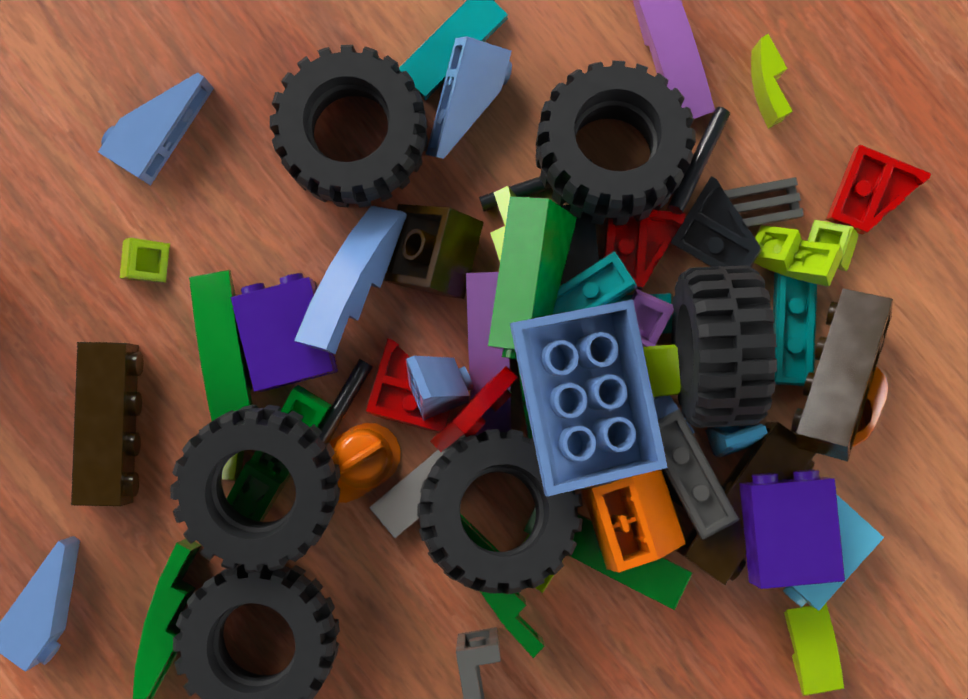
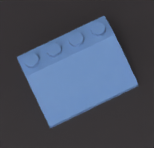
M633 300L510 323L545 496H552L668 468Z

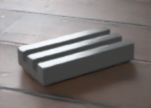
M796 177L724 190L731 200L786 189L787 195L734 205L738 213L789 204V211L743 219L748 228L798 219L804 216L803 208L799 206L801 198L800 193L796 191V186L798 185Z

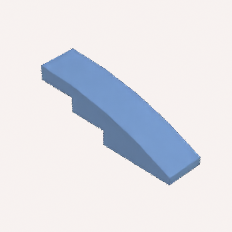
M371 206L350 232L329 265L309 304L294 341L307 347L336 354L348 318L359 320L370 287L381 288L405 222L406 213L377 206Z

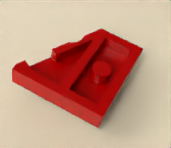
M860 144L855 147L826 220L836 224L852 226L857 233L863 235L876 226L885 215L899 206L916 188L924 184L930 178L931 173Z
M652 210L650 216L641 221H636L634 216H631L627 225L618 226L613 224V219H607L604 258L615 251L637 284L638 288L636 289L642 290L676 232L684 222L686 213L679 215L669 211Z
M387 339L366 413L431 432H440L446 427L450 410L423 420L408 383L406 359L410 358V356L394 340Z
M505 366L430 442L442 452L461 436L475 435L486 423L481 416L490 407L496 412L512 396L508 388L518 377Z

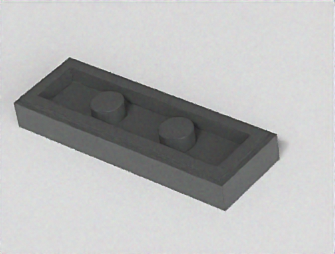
M680 409L658 419L668 467L663 470L700 539L703 540L739 521Z

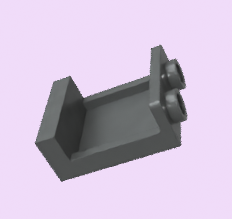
M497 627L459 633L457 635L456 657L463 699H485L479 665L501 662Z

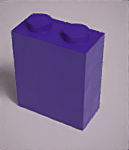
M303 273L281 277L279 285L265 288L264 283L245 286L241 288V295L230 297L254 392H264L338 372L333 353L307 347L294 341L309 304L317 290L316 282L310 277L304 278Z
M819 470L793 471L794 479L778 480V473H764L752 475L753 482L739 483L749 583L760 589L845 581L834 478L820 476Z

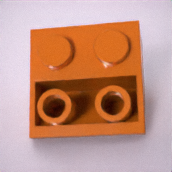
M662 469L581 489L607 570L619 573L658 560L686 544Z

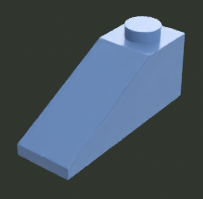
M468 36L455 38L426 155L444 159L500 93L502 86L508 82L511 75L512 63L509 61L511 50Z
M197 72L121 117L116 125L111 126L103 135L101 140L102 146L98 153L151 186L214 87L204 76Z
M412 356L406 359L408 383L423 420L469 402L470 395L468 391L474 389L471 378L465 366L458 368L454 358Z
M75 536L56 543L0 622V654L25 672L39 663L47 664L61 646L57 640L66 629L80 540Z

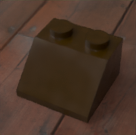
M398 204L397 210L403 211L407 216L383 281L435 295L464 299L467 290L466 273H471L484 222L449 207Z

